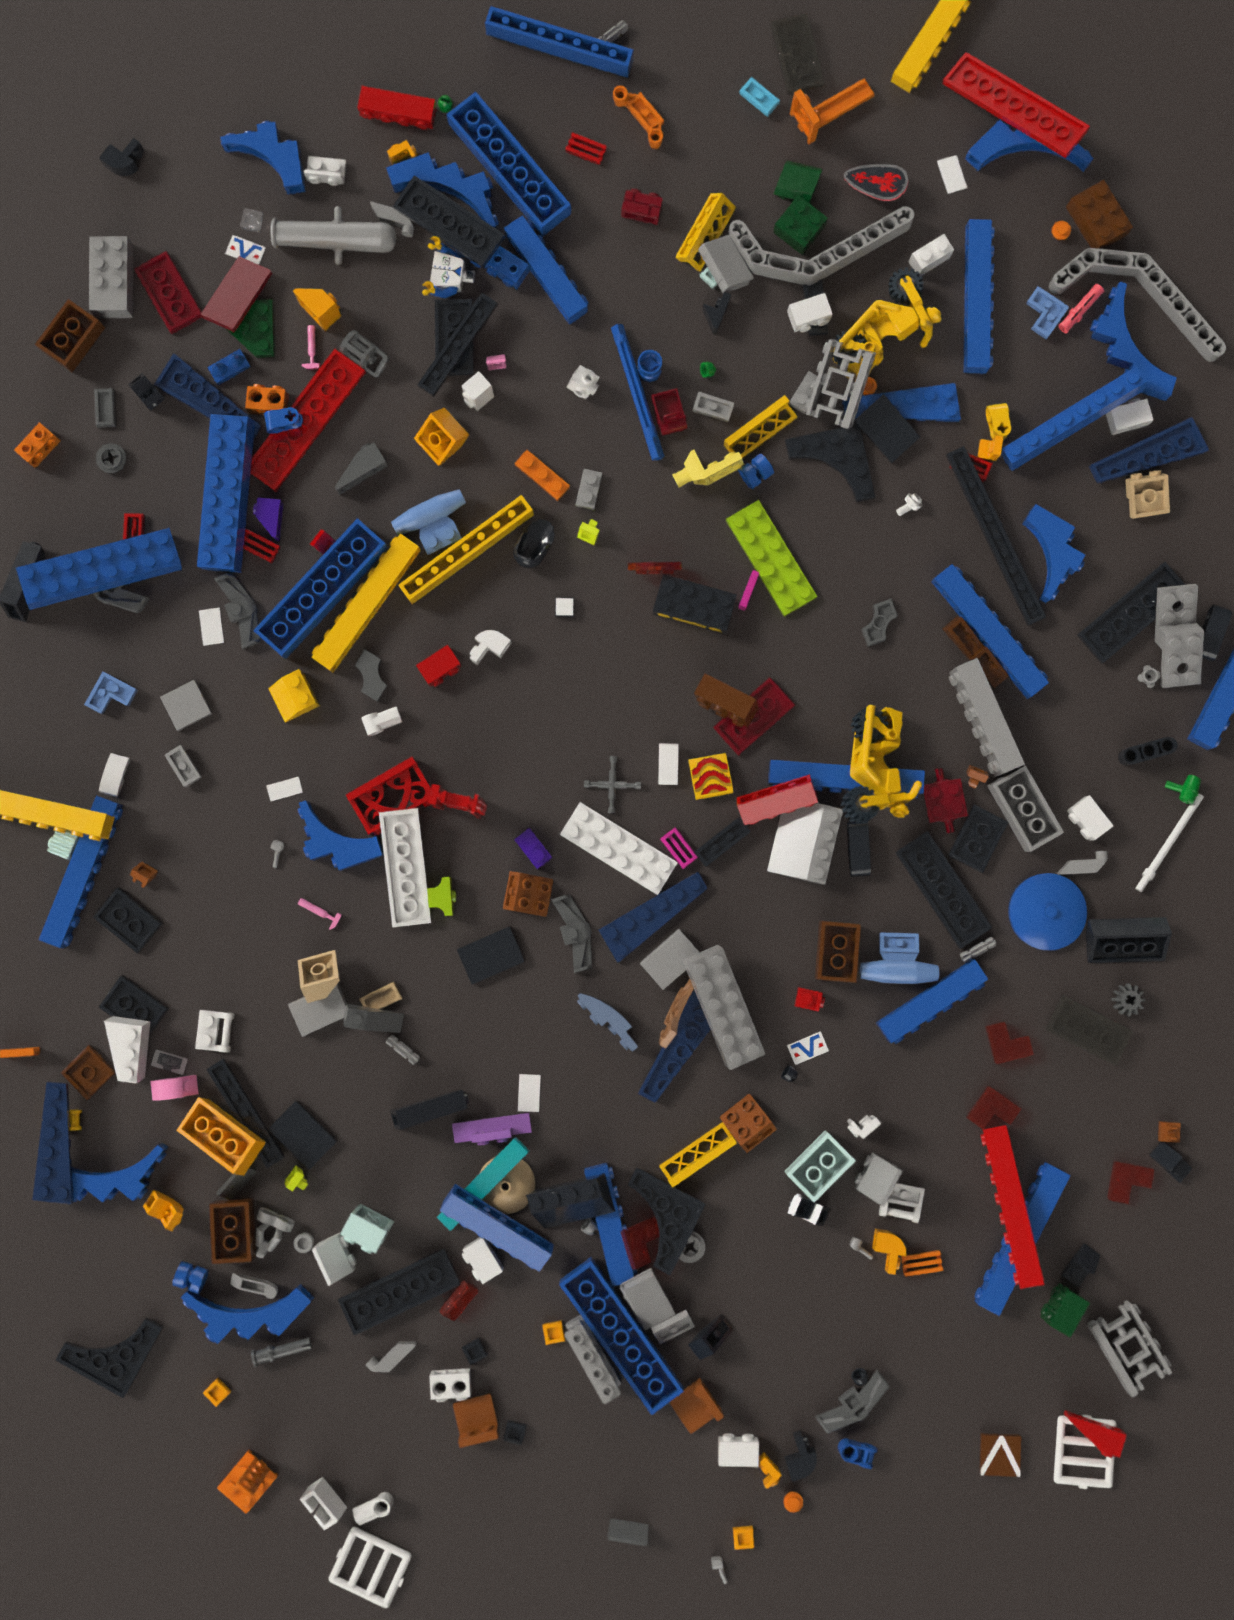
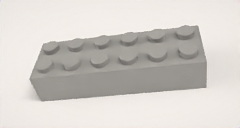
M978 658L955 667L949 672V681L957 689V699L960 704L964 705L966 710L964 711L967 721L972 723V733L980 741V751L988 759L989 763L987 766L990 773L996 777L1025 765Z
M715 945L682 960L725 1066L732 1070L765 1055L723 948Z

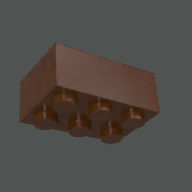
M1105 180L1075 195L1066 206L1090 248L1105 249L1126 237L1133 228Z
M68 299L35 345L44 354L73 373L105 327L98 319Z
M706 673L694 692L700 707L705 710L712 709L716 711L715 714L723 719L726 717L732 719V723L741 728L743 725L749 727L759 709L755 698Z
M819 921L815 979L856 983L861 924Z
M254 1198L217 1200L210 1203L212 1264L253 1261L256 1258Z

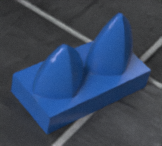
M241 349L207 368L217 385H220L251 366Z

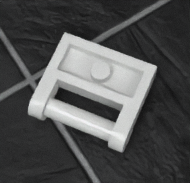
M200 1010L195 1049L230 1052L231 1024L235 1013ZM220 1018H223L222 1043L217 1045Z
M896 1183L885 1206L880 1205L879 1216H894L918 1223L925 1189ZM888 1203L914 1207V1211L909 1212L889 1208Z

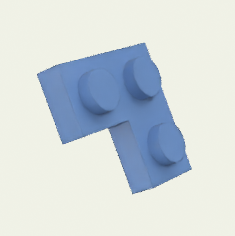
M1038 286L1026 302L1028 306L1041 314L1031 330L1047 339L1069 306Z
M102 672L84 705L104 714L112 698L129 707L138 690Z

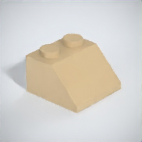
M332 950L298 960L300 987L307 1003L327 998L340 981L336 951Z

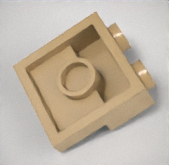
M1156 470L1150 471L1148 476L1136 473L1131 474V478L1125 479L1130 518L1170 513L1167 474Z

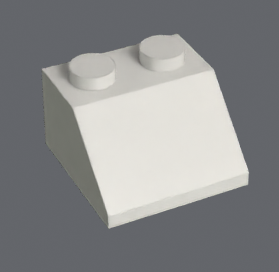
M340 1233L319 1242L312 1249L328 1286L356 1269L355 1257L353 1254H349L347 1249L348 1242L343 1239L344 1236H341Z

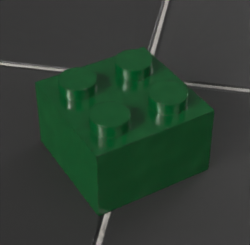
M798 195L775 223L773 233L803 255L825 228L828 218Z
M1059 1283L1058 1286L1052 1289L1049 1302L1043 1305L1040 1317L1049 1326L1071 1338L1090 1303L1076 1292Z

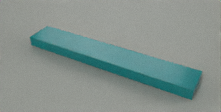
M515 1137L475 1177L465 1190L482 1200L530 1150ZM443 1212L437 1216V1219L450 1231L459 1223L452 1218L446 1217Z

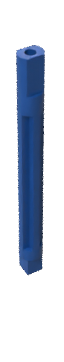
M616 324L611 327V331L641 422L652 460H661L665 456L633 359L624 325Z

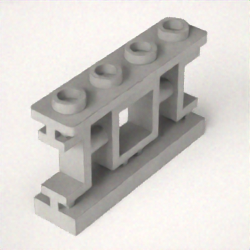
M830 339L823 347L822 353L824 357L823 361H820L817 366L816 372H818V376L811 386V391H813L811 399L808 398L805 405L806 415L818 418L820 417L821 410L837 414L836 425L849 429L853 426L876 353L860 348L857 356L854 357L840 352L843 342ZM832 353L834 356L843 358L840 368L829 366ZM863 356L856 382H854L857 374L847 371L850 361L860 363ZM834 372L850 377L844 395L828 390ZM820 391L831 396L828 406L821 403L817 404ZM838 399L849 400L844 419L842 418L845 411L835 408Z
M1125 1301L1124 1305L1118 1306L1122 1313L1121 1317L1109 1324L1102 1317L1097 1318V1321L1092 1320L1086 1324L1125 1391L1133 1398L1139 1394V1390L1142 1391L1144 1389L1140 1379L1154 1371L1162 1379L1165 1377L1164 1375L1172 1374L1169 1368L1172 1365L1168 1358L1160 1353L1161 1346L1158 1341L1150 1336L1149 1332H1151V1329L1146 1321L1142 1322L1139 1317L1141 1314L1139 1308L1135 1303L1131 1304L1129 1301ZM1128 1311L1141 1333L1134 1327L1127 1332L1124 1329L1123 1324L1131 1320L1127 1313ZM1101 1327L1107 1333L1114 1329L1117 1330L1119 1336L1111 1340L1114 1349L1111 1347ZM1135 1336L1143 1350L1127 1359L1119 1345ZM1148 1346L1152 1350L1161 1368H1159L1158 1364H1156L1155 1362L1149 1364L1148 1366L1145 1365L1143 1359L1151 1355ZM1121 1362H1123L1127 1368L1131 1367L1134 1364L1138 1366L1139 1371L1131 1375L1132 1379L1135 1382L1134 1384L1132 1383L1130 1377L1128 1376Z
M579 1315L567 1322L565 1325L568 1331L565 1332V1337L603 1404L620 1396L621 1392L618 1386L621 1385V1381L585 1320Z

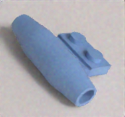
M460 489L440 494L408 509L391 521L397 535L420 529L419 538L427 555H430L462 539L455 522L448 515L463 506L466 501Z
M880 932L879 953L883 960L860 963L859 968L860 979L880 983L918 984L938 981L939 979L938 965L915 961L919 953V934Z

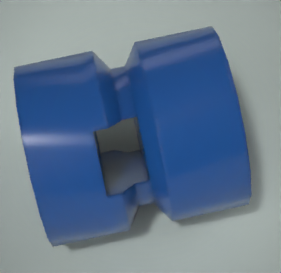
M646 350L638 358V374L642 380L654 382L661 376L662 357L657 351Z
M762 454L754 457L751 460V464L746 463L738 469L743 481L751 489L761 484V479L766 480L774 474L771 464Z
M181 1261L174 1275L172 1285L182 1289L188 1287V1291L200 1294L209 1270L200 1266L193 1268V1264Z

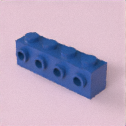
M499 246L484 269L487 270L490 276L500 278L509 288L514 287L518 289L529 273V264ZM455 250L458 255L465 258L463 254ZM471 260L472 264H474L476 267H481Z

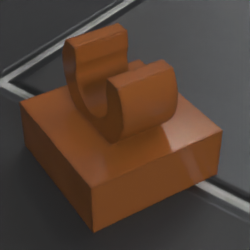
M969 765L966 771L967 776L970 777L968 784L975 789L979 781L986 783L989 777L987 771Z
M140 862L132 869L130 875L133 877L132 881L134 883L139 880L142 882L141 887L144 888L156 877L158 871L146 863Z
M1159 1121L1158 1141L1180 1143L1181 1123Z

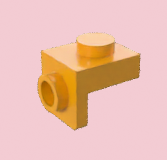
M407 140L391 146L387 151L392 165L407 157L411 159L418 156L413 145L410 146Z

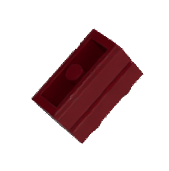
M626 189L621 217L658 225L663 198L657 193L644 194L639 189Z

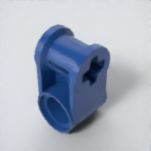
M293 407L269 410L264 413L267 433L274 434L297 429L303 423L302 415Z
M847 1438L842 1439L838 1444V1451L844 1461L867 1469H873L872 1461L874 1454L878 1451L877 1447ZM852 1447L850 1453H844L845 1448Z

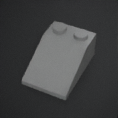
M872 1152L871 1156L868 1155L863 1163L865 1167L862 1173L859 1172L855 1178V1188L884 1207L902 1171L892 1162Z

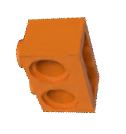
M260 384L247 386L245 409L249 414L264 415L269 410L287 408L289 394L281 386H272V388H267ZM262 396L259 402H254L255 397ZM280 397V402L274 404V398Z
M39 422L14 451L36 468L57 446L60 440Z

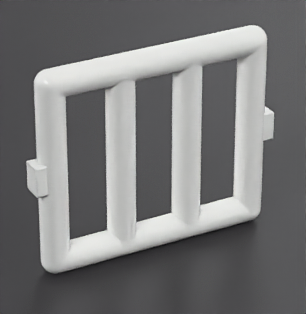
M1060 1415L1057 1421L1054 1482L1057 1484L1078 1485L1081 1489H1087L1088 1486L1111 1488L1113 1486L1114 1456L1113 1458L1106 1457V1459L1063 1456L1064 1444L1096 1446L1085 1437L1065 1436V1424H1073L1066 1416ZM1083 1415L1084 1417L1114 1427L1117 1426L1114 1420L1092 1418L1091 1415ZM1063 1464L1105 1468V1479L1062 1476Z
M352 1527L343 1548L339 1549L336 1556L338 1559L329 1576V1581L381 1607L388 1608L398 1586L401 1587L403 1575L412 1554L360 1528ZM358 1537L367 1542L350 1580L347 1581L338 1577L355 1538ZM375 1545L384 1549V1552L366 1590L357 1586L356 1583ZM391 1554L401 1557L402 1560L387 1594L383 1598L374 1594V1591Z

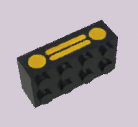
M663 574L652 615L726 635L737 594Z

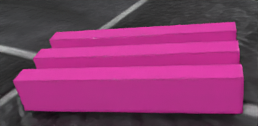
M752 571L738 609L746 610L759 572Z
M673 828L660 838L682 869L698 858L676 828ZM673 833L676 834V836L679 838V840L682 842L685 848L692 855L691 859H689L686 853L682 850V848L673 838ZM665 839H670V841L674 844V846L677 848L680 854L687 861L686 863H683L681 861V859L678 857V855L675 853V851L672 849V847L668 844V842Z

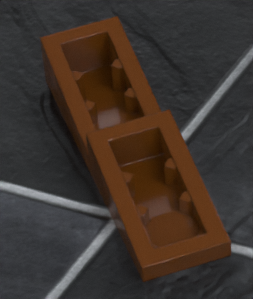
M955 617L942 628L969 661L978 658L992 688L997 687L1009 677L990 650L983 646L962 617Z

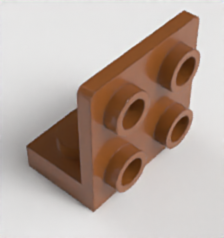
M510 871L503 909L546 917L553 879Z
M750 1094L720 1116L722 1122L746 1153L777 1130Z
M701 1378L684 1389V1392L669 1402L689 1433L695 1432L714 1417L717 1422L724 1417L723 1410Z
M490 1393L453 1403L460 1434L458 1438L459 1448L499 1438L500 1430Z

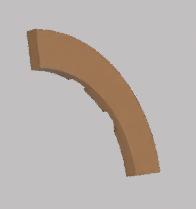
M690 979L684 988H680L664 1021L666 1028L661 1031L660 1045L665 1049L677 1034L680 1016L694 989Z

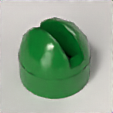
M443 95L439 98V109L444 113L450 112L453 109V101L448 95Z
M712 362L701 363L700 373L702 377H711L715 374L716 367H714L715 365Z

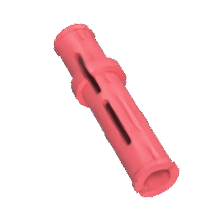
M1095 284L1076 307L1069 310L1067 317L1058 325L1063 333H1068L1076 322L1081 321L1083 314L1104 293L1102 286Z

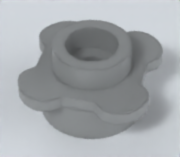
M1146 665L1137 679L1139 682L1147 684L1148 688H1152L1161 675L1159 671L1151 668L1150 665Z

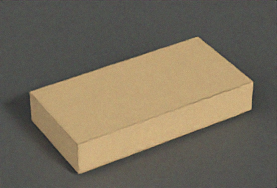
M394 981L359 1000L364 1007L383 1009L403 998Z

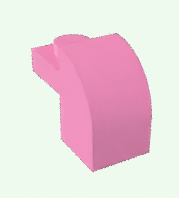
M197 1075L150 1081L152 1100H168L198 1094Z

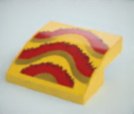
M726 753L688 760L696 800L733 793Z

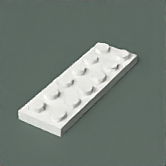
M581 802L560 833L567 840L656 895L659 894L678 863Z
M418 808L379 812L392 927L431 923Z

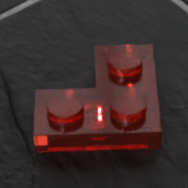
M682 562L628 563V571L636 570V574H647V570H649V574H661L662 570V574H674V570H682Z
M1004 1021L985 1026L995 1064L1034 1055L1028 1035L1010 1040Z
M987 1086L966 1118L981 1129L986 1127L994 1114L1011 1125L1021 1111V1108L990 1086Z
M1114 1161L1107 1199L1128 1204L1132 1185L1151 1189L1154 1169Z
M655 1217L620 1231L631 1269H638L651 1262L646 1243L659 1237V1228Z

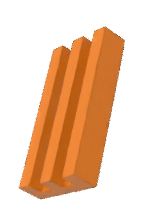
M40 1047L0 1050V1058L40 1054Z
M936 1250L901 1256L904 1276L943 1271L940 1251ZM936 1256V1259L906 1264V1260ZM937 1264V1266L907 1271V1268Z

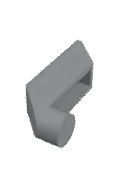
M370 202L380 222L402 227V234L404 236H413L414 227L410 219L396 211L393 207Z
M1096 851V859L1067 861L1057 874L1097 873L1108 860L1107 851Z
M232 1273L230 1285L237 1289L265 1295L269 1299L274 1298L278 1294V1287L268 1280Z
M399 1341L380 1361L373 1356L365 1365L373 1372H390L417 1345V1342Z

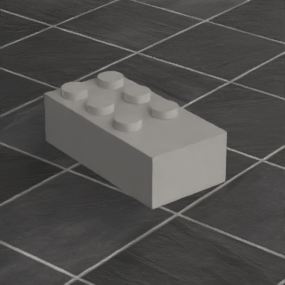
M127 236L89 237V311L95 318H133L134 245Z
M1026 765L1014 769L987 785L1025 852H1032L1064 833Z

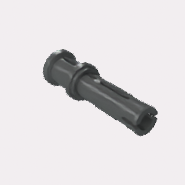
M308 1337L276 1347L268 1345L267 1348L257 1351L253 1349L251 1350L253 1366L258 1367L259 1364L266 1362L274 1363L277 1358L312 1350L311 1338Z

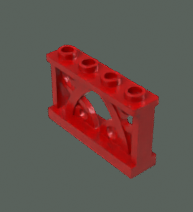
M410 757L346 794V797L368 835L378 836L381 834L380 822L373 825L368 821V815L373 809L377 810L373 814V819H375L376 816H379V812L413 809L422 806L426 808L430 806L428 800L431 787L415 758ZM414 768L421 781L412 782L410 769ZM400 778V783L405 782V785L397 786L394 784V780ZM387 783L396 790L404 789L403 798L398 808L379 805L384 797V784ZM412 786H422L425 789V795L422 799L415 798V794L420 792L412 790ZM378 791L379 797L374 802L372 800H374L376 797L372 796V792ZM358 799H361L369 806L364 814L356 802ZM409 800H410L412 803H414L413 805H411V806H409L408 808H406L407 805H408V803H409Z

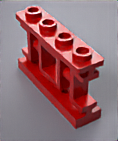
M432 784L428 804L434 808L444 810V807L447 806L448 808L470 812L479 819H481L482 815L485 816L487 804L480 795L475 794L474 799L469 796L447 792L441 786Z

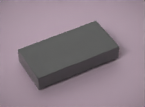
M113 388L94 389L96 427H116L115 390Z

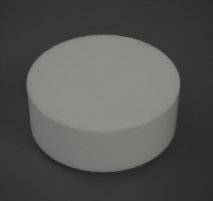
M306 1232L299 1234L294 1240V1247L299 1253H307L314 1246L313 1236Z

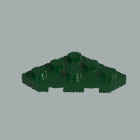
M255 300L235 333L228 329L226 330L256 358L275 357L273 300Z

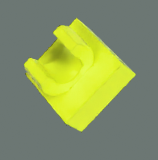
M592 519L589 524L582 522L577 538L595 545L600 531L596 527L598 522Z
M295 1165L284 1181L286 1188L292 1192L296 1186L304 1190L308 1185L307 1180L303 1177V1170Z

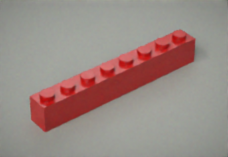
M1007 1125L984 1129V1134L980 1136L983 1146H987L988 1153L985 1154L987 1165H991L993 1173H990L992 1185L997 1187L998 1193H994L996 1204H1001L1002 1212L999 1213L1001 1225L1005 1224L1007 1230L1004 1233L1006 1245L1010 1244L1012 1251L1008 1255L1011 1265L1015 1264L1016 1272L1013 1273L1015 1284H1019L1020 1289L1044 1285L1043 1274Z

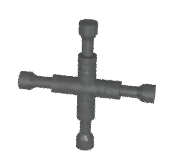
M610 756L611 770H609V781L591 782L584 780V788L598 787L609 789L608 799H610L608 813H616V808L614 807L616 789H641V782L627 783V781L616 780L617 771L615 767L617 756Z

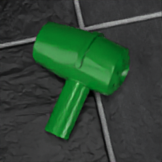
M1188 775L1183 785L1167 780L1165 788L1179 792V800L1182 802L1193 804L1199 795L1201 779L1194 775Z

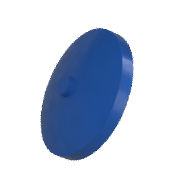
M1044 873L1031 876L1018 885L1011 896L1008 914L1015 934L1024 943L1040 950H1057L1068 946L1081 934L1087 919V906L1082 892L1072 881L1058 874Z

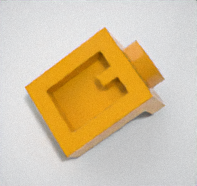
M996 435L992 441L981 439L977 457L996 461L1001 455L1003 436Z
M763 1452L759 1456V1467L766 1475L769 1473L763 1479L764 1486L768 1489L770 1486L774 1487L780 1481L782 1475L780 1469Z

